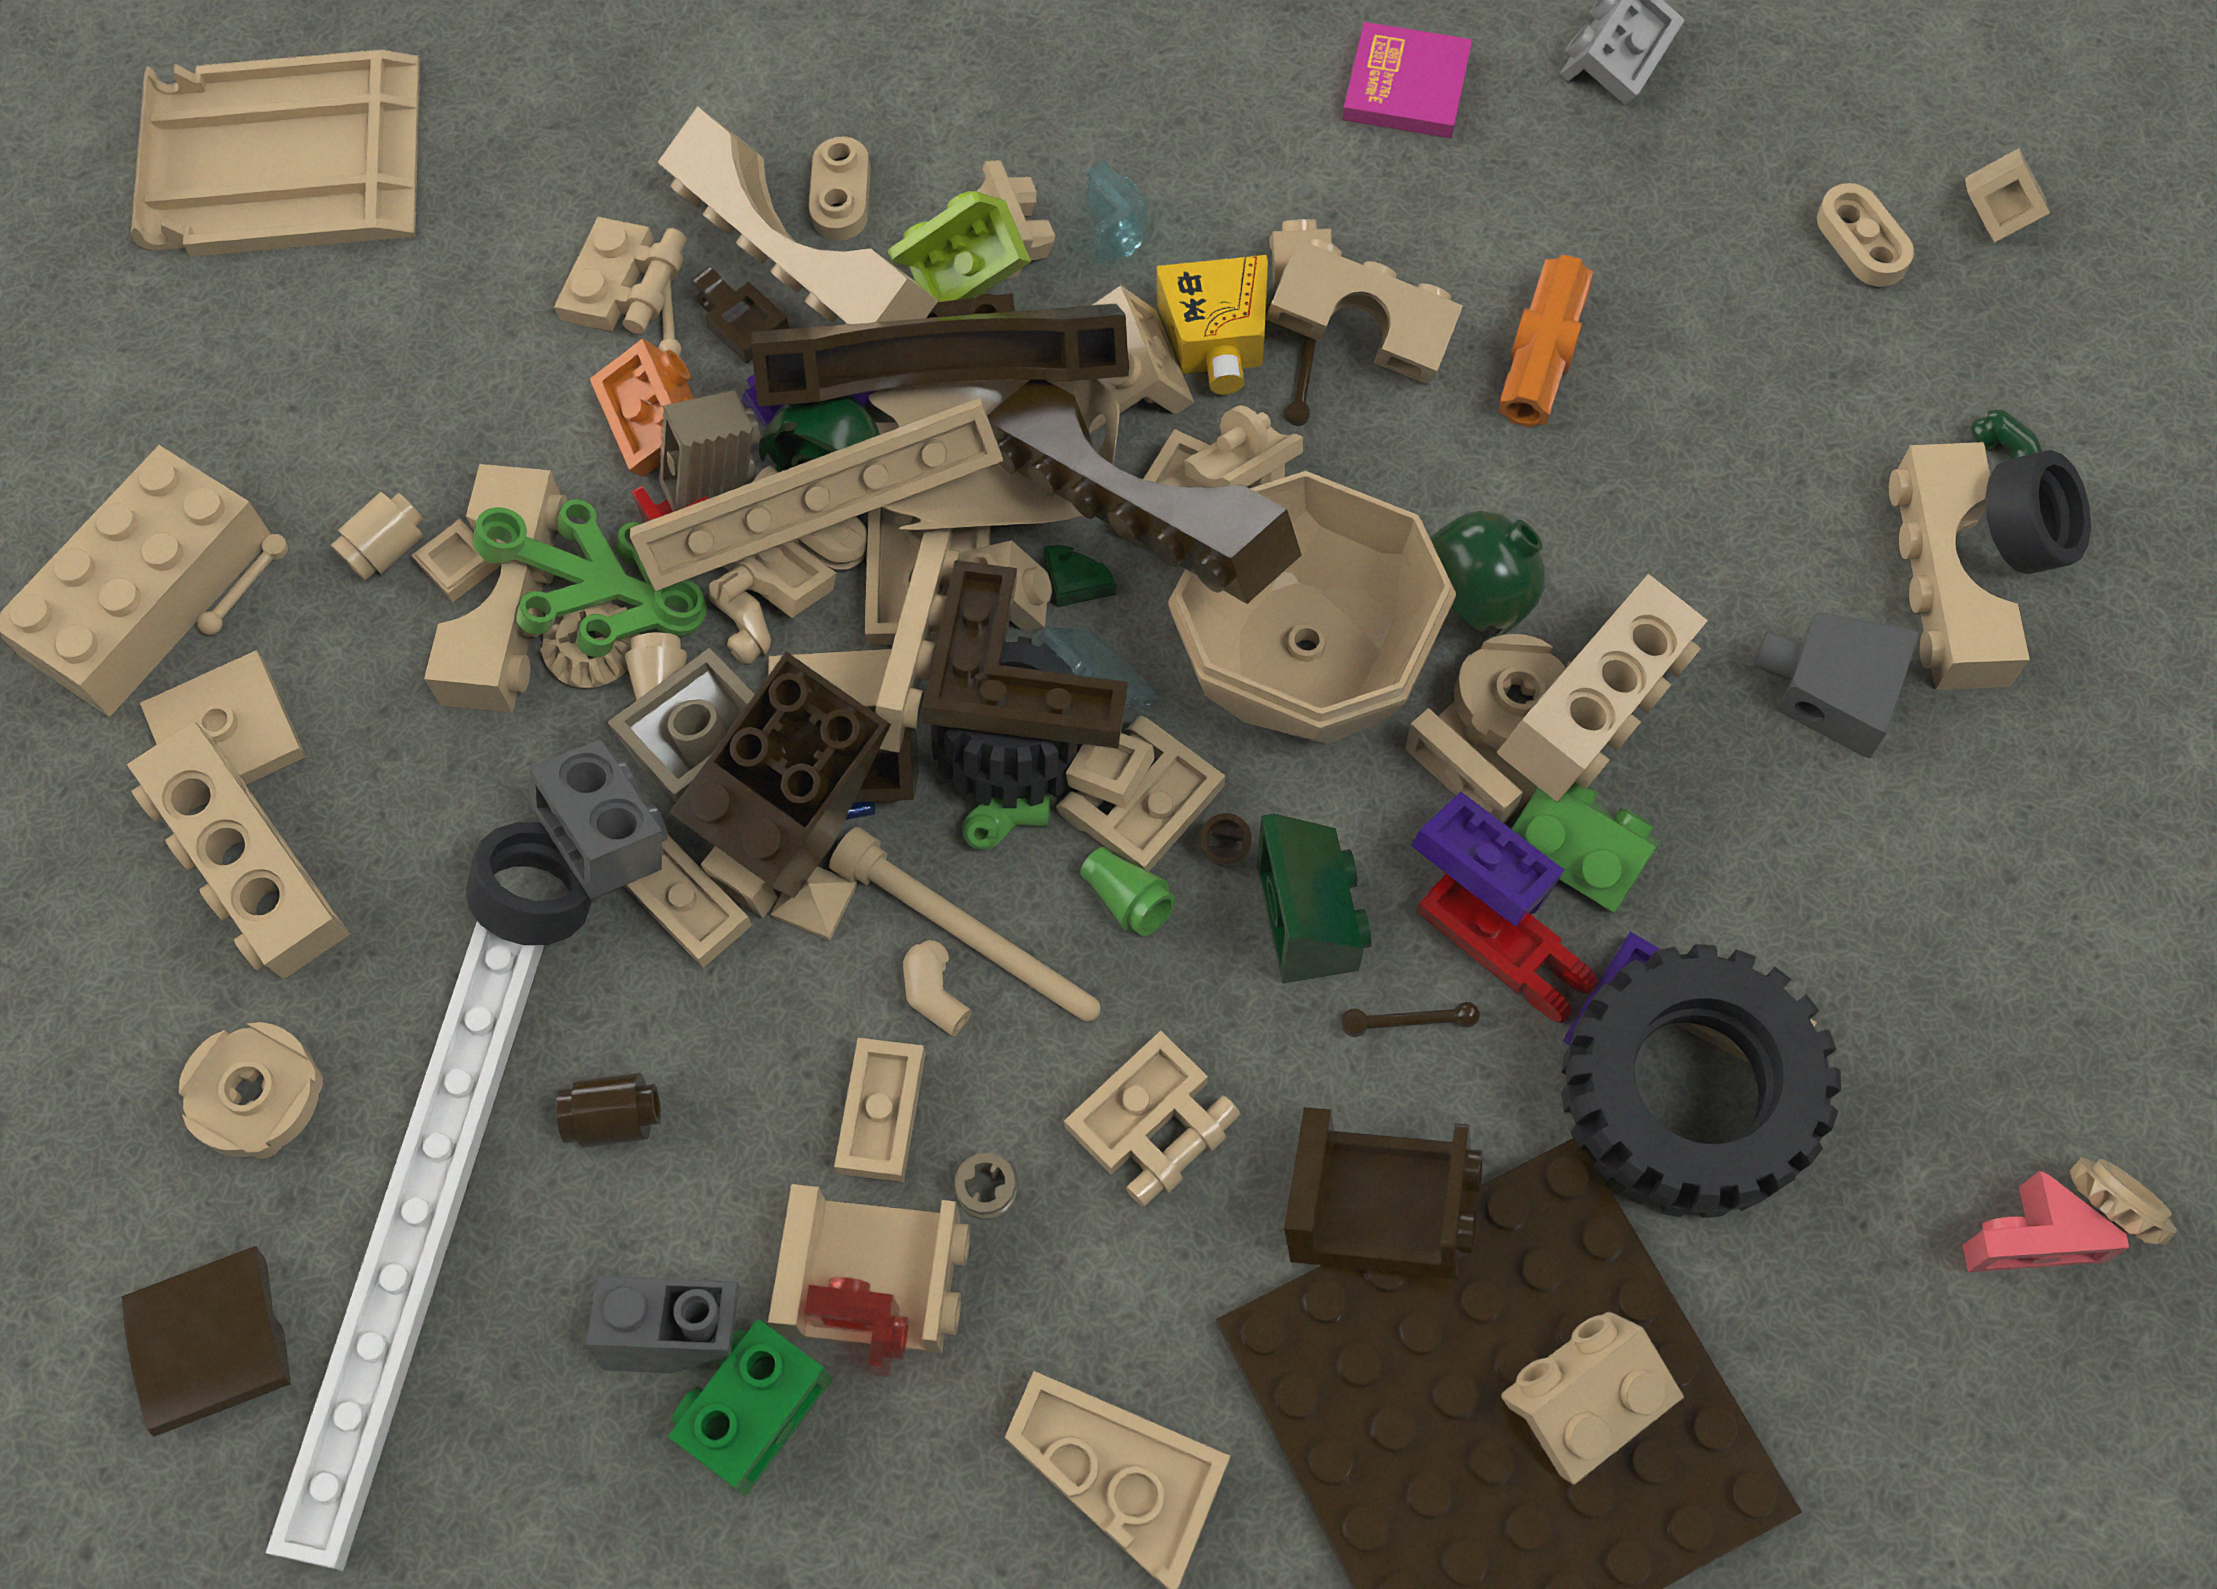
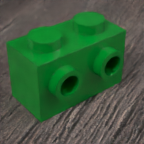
M758 1318L748 1332L741 1328L733 1334L731 1355L717 1359V1364L721 1367L706 1387L702 1389L697 1386L683 1398L672 1416V1422L676 1426L668 1435L679 1447L745 1497L833 1381L823 1366Z

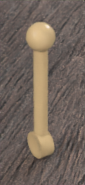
M669 278L662 293L665 303L661 309L663 340L659 344V349L664 352L672 350L680 356L682 349L680 343L675 340L671 292V281L674 278Z
M271 534L264 538L262 541L263 553L212 611L204 612L199 616L197 626L202 633L206 635L218 633L222 628V618L270 562L283 558L286 555L288 545L283 536Z

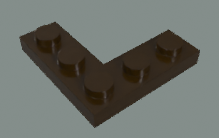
M954 560L923 704V724L1119 749L1128 682L1001 665L1017 585V568Z

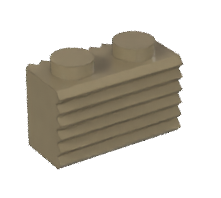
M735 390L663 405L664 413H662L664 421H662L663 429H661L663 437H661L662 444L660 445L662 452H660L661 460H659L661 467H659L660 475L658 476L673 512L683 509L705 496H708L710 499L753 482L756 477V470L750 450L752 445L759 444L760 430L753 410L751 408H743Z

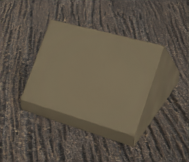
M708 648L609 720L608 724L666 801L677 802L755 694Z

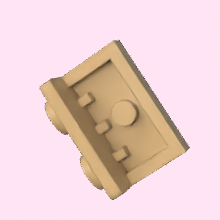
M1612 1312L1592 1317L1581 1323L1574 1330L1570 1341L1548 1358H1542L1527 1365L1519 1373L1517 1382L1501 1395L1510 1410L1526 1419L1559 1475L1573 1485L1684 1398L1645 1330Z

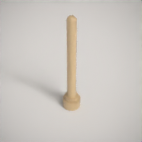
M857 826L851 829L838 844L831 857L829 868L850 883L859 880L867 885L870 882H874L1080 1020L1090 1022L1099 1016L1101 1007L1095 997L887 861V852L880 848L881 841Z

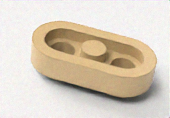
M831 138L819 145L813 155L809 211L816 232L829 240L841 241L856 236L864 229L868 219L871 174L869 157L864 145L853 138ZM835 203L843 204L839 207H831Z
M1851 183L1837 185L1825 194L1817 214L1818 227L1855 276L1869 285L1878 287L1890 286L1899 282L1904 277L1913 259V244L1875 194L1861 185ZM1840 217L1848 218L1853 223H1845ZM1874 259H1880V260H1882L1884 263L1878 262V261H1876V260H1874Z

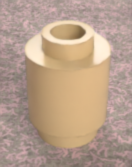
M380 492L337 530L341 536L330 546L366 581L376 571L382 575L424 537L417 528L424 518L400 493H397L390 500L385 494Z

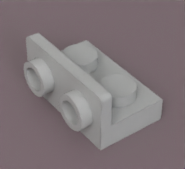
M1598 0L1590 11V14L1595 18L1591 26H1584L1568 44L1565 51L1571 57L1560 72V75L1568 82L1585 69L1624 105L1638 96L1685 21L1664 0Z

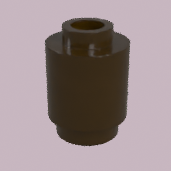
M640 1072L575 1081L572 1088L562 1089L557 1093L556 1116L560 1136L564 1143L578 1142L582 1148L648 1139L651 1125L659 1124L661 1120V1104L656 1085H646L645 1079Z

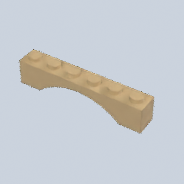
M698 106L659 159L658 163L676 177L670 185L673 190L696 207H699L702 201L709 205L703 212L707 219L729 235L737 229L741 236L736 243L763 264L770 257L776 262L770 272L797 293H799L803 286L811 293L805 302L832 323H834L838 316L846 324L923 319L929 315L937 304L938 300L871 248L841 252L817 250L796 243L786 232L773 208L766 184L764 158Z

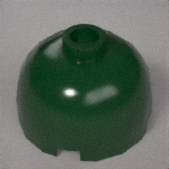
M850 395L819 402L784 404L768 423L759 442L758 454L763 462L768 453L771 460L777 465L776 470L779 473L881 435L872 417L862 408L860 402Z
M1476 511L1463 514L1430 537L1456 592V598L1451 608L1473 628L1482 632L1489 625L1497 628L1494 637L1504 635L1525 619L1538 605L1545 589V566L1539 553L1543 545L1537 533L1526 522L1517 520L1514 523L1503 515Z

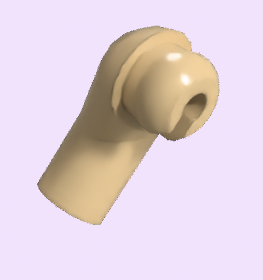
M926 940L920 945L912 946L903 960L906 998L912 1008L949 1035L955 1036L968 1022L972 1010L943 989L942 972L945 971L946 962L949 961L948 952L941 943L935 940Z

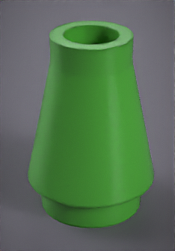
M1100 847L1093 851L1082 865L1081 877L1093 887L1126 932L1136 931L1141 936L1151 935L1170 917L1175 907L1176 898L1169 892V884L1165 879L1116 856L1106 847Z

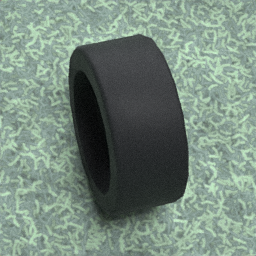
M2050 449L2009 459L1996 465L1988 479L1985 496L1986 515L1993 542L2003 560L2015 571L2025 574L2065 567L2081 560L2089 545L2091 515L2086 490L2075 466L2062 453Z
M515 822L494 829L479 842L472 859L466 894L469 910L482 927L500 939L529 946L550 945L570 938L585 924L592 899L589 898L541 822ZM511 867H534L548 871L562 880L570 893L554 900L533 901L514 895L502 887L494 875Z

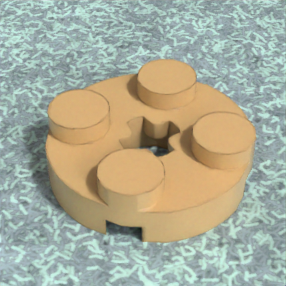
M1504 634L1483 642L1481 649L1472 653L1471 656L1469 654L1463 662L1454 686L1456 710L1460 719L1466 725L1465 733L1468 739L1478 747H1492L1499 750L1526 714L1570 665V661L1568 660L1566 666H1564L1557 657L1550 654L1553 646L1541 639L1528 635ZM1512 684L1520 685L1522 694L1532 696L1533 700L1527 701L1526 704H1519L1509 699L1506 693H1508Z
M258 1022L248 1023L247 1025L251 1028L238 1029L230 1034L223 1030L210 1036L190 1056L179 1081V1094L184 1097L183 1110L186 1116H182L186 1127L198 1140L212 1150L230 1157L263 1159L275 1155L282 1146L292 1141L308 1124L316 1109L319 1093L323 1085V1077L320 1070L316 1068L311 1053L299 1040L283 1028L269 1023ZM259 1075H262L264 1080L261 1087L264 1090L259 1098L248 1102L246 1105H239L242 1096L236 1091L237 1085L242 1080L252 1083Z

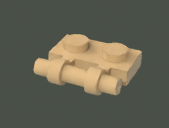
M597 217L554 305L560 320L612 332L620 315L626 314L623 320L624 327L632 333L643 334L650 319H656L659 316L665 303L662 293L669 278H675L678 275L684 262L681 252L687 242L686 236L676 229L669 228L665 231L661 242L655 243L649 227ZM644 273L645 276L641 284L635 285L639 274Z
M1159 1031L1064 1120L1065 1129L1111 1175L1130 1157L1143 1169V1172L1126 1187V1190L1140 1206L1145 1207L1161 1191L1168 1194L1183 1180L1180 1172L1204 1149L1212 1152L1226 1139L1224 1130L1241 1114L1238 1108L1223 1095L1207 1111L1193 1099L1207 1085L1208 1076L1162 1031ZM1175 1116L1185 1126L1186 1131L1162 1153L1149 1139Z

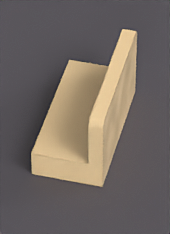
M1455 702L1439 716L1427 708L1410 724L1405 750L1455 795L1460 791L1506 825L1528 804L1538 786L1497 754L1498 750L1492 747H1478L1468 739L1465 733L1466 725L1458 715Z

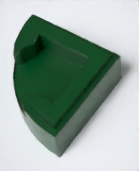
M1064 545L1043 547L1044 558L1057 607L1117 595L1115 580L1108 568L1101 562L1097 563L1086 555L1074 552L1073 547Z

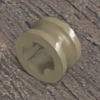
M978 1153L967 1158L958 1168L955 1176V1191L962 1209L970 1216L981 1220H991L1006 1214L1013 1206L1017 1196V1183L1010 1164L1001 1156L992 1153ZM982 1171H990L993 1180H996L1000 1175L1005 1181V1184L995 1188L996 1199L991 1202H982L979 1193H976L973 1198L967 1193L968 1188L977 1185L976 1174Z

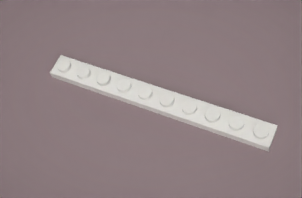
M478 921L476 923L266 1550L268 1554L335 1570H344L544 945L524 946L506 941L482 927Z

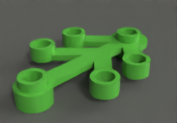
M580 499L566 501L561 506L556 525L563 537L571 541H577L587 560L527 537V528L524 520L519 514L510 509L502 507L490 508L483 511L477 518L473 533V545L485 561L492 564H504L515 559L577 583L547 593L531 591L521 598L516 620L519 626L528 633H546L552 628L556 617L615 599L637 606L610 617L601 614H591L581 621L576 636L577 646L586 655L602 657L612 650L615 640L653 628H657L663 633L685 636L698 630L705 619L707 608L703 593L693 581L686 579L660 590H654L635 547L626 541L631 539V528L642 523L629 522L624 524L618 532L614 548L620 559L627 563L637 564L646 583L625 574L596 524L597 514L595 509L586 501ZM568 517H579L584 520L585 524L573 523ZM491 539H500L505 543H497ZM668 607H675L679 609L681 612L673 611ZM527 609H540L543 612H545L547 616H533L527 611ZM598 631L602 633L606 637V639H593L589 636L587 632Z

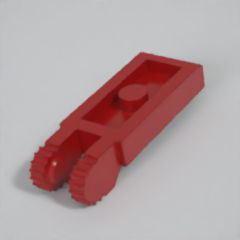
M1447 873L1417 905V914L1515 993L1518 994L1521 991L1527 1001L1538 1011H1541L1544 1016L1550 1018L1551 1021L1553 1020L1561 1024L1573 1011L1566 998L1536 974L1546 962L1557 977L1582 994L1585 993L1587 995L1598 984V978H1596V974L1592 972L1591 968L1561 944L1562 938L1529 913L1515 927Z

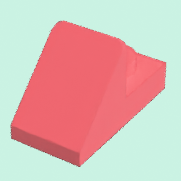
M2037 1172L2019 1187L2025 1218L2003 1217L1986 1221L1982 1224L1983 1230L1962 1245L1968 1272L2106 1263L2130 1248L2125 1232L2045 1172Z

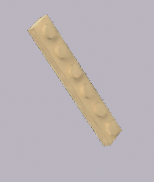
M980 398L632 527L630 538L654 590L657 591L1003 461V457Z

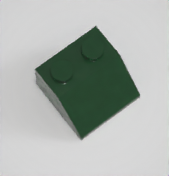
M1275 813L1262 815L1257 869L1282 984L1359 971L1364 948L1371 947L1372 939L1365 909L1355 910L1350 888L1357 887L1358 881L1351 849H1340L1336 828Z

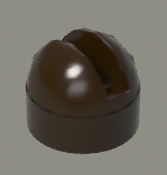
M1222 813L1211 817L1201 830L1200 844L1202 852L1211 863L1217 866L1231 867L1241 863L1251 850L1252 836L1249 826L1242 818L1230 813ZM1211 836L1242 841L1241 850L1210 846Z

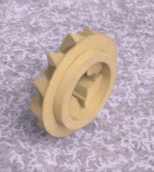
M608 601L556 617L552 628L548 632L543 633L542 648H540L544 662L553 676L573 687L595 688L607 685L628 671L625 654L631 650L630 640L640 635L639 633L615 640L612 650L607 655L591 659L589 655L583 653L577 646L576 636L580 623L586 616L601 614L610 617L626 611L627 608H621ZM595 631L597 636H602L597 638L596 640L606 639V637L602 633Z
M2081 1157L2069 1171L2077 1191L2090 1200V1204L2101 1210L2109 1220L2122 1226L2129 1234H2135L2145 1243L2166 1245L2177 1232L2174 1224L2168 1219L2172 1215L2169 1208L2149 1189L2114 1164L2104 1159H2099L2095 1163L2092 1160Z

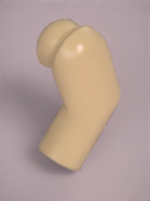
M709 591V599L712 604L734 620L739 629V632L730 636L727 642V647L732 650L731 654L741 664L748 665L753 663L760 654L765 657L770 648L771 638L758 600L744 591L733 598L728 604L721 605L719 604L720 598L716 601Z

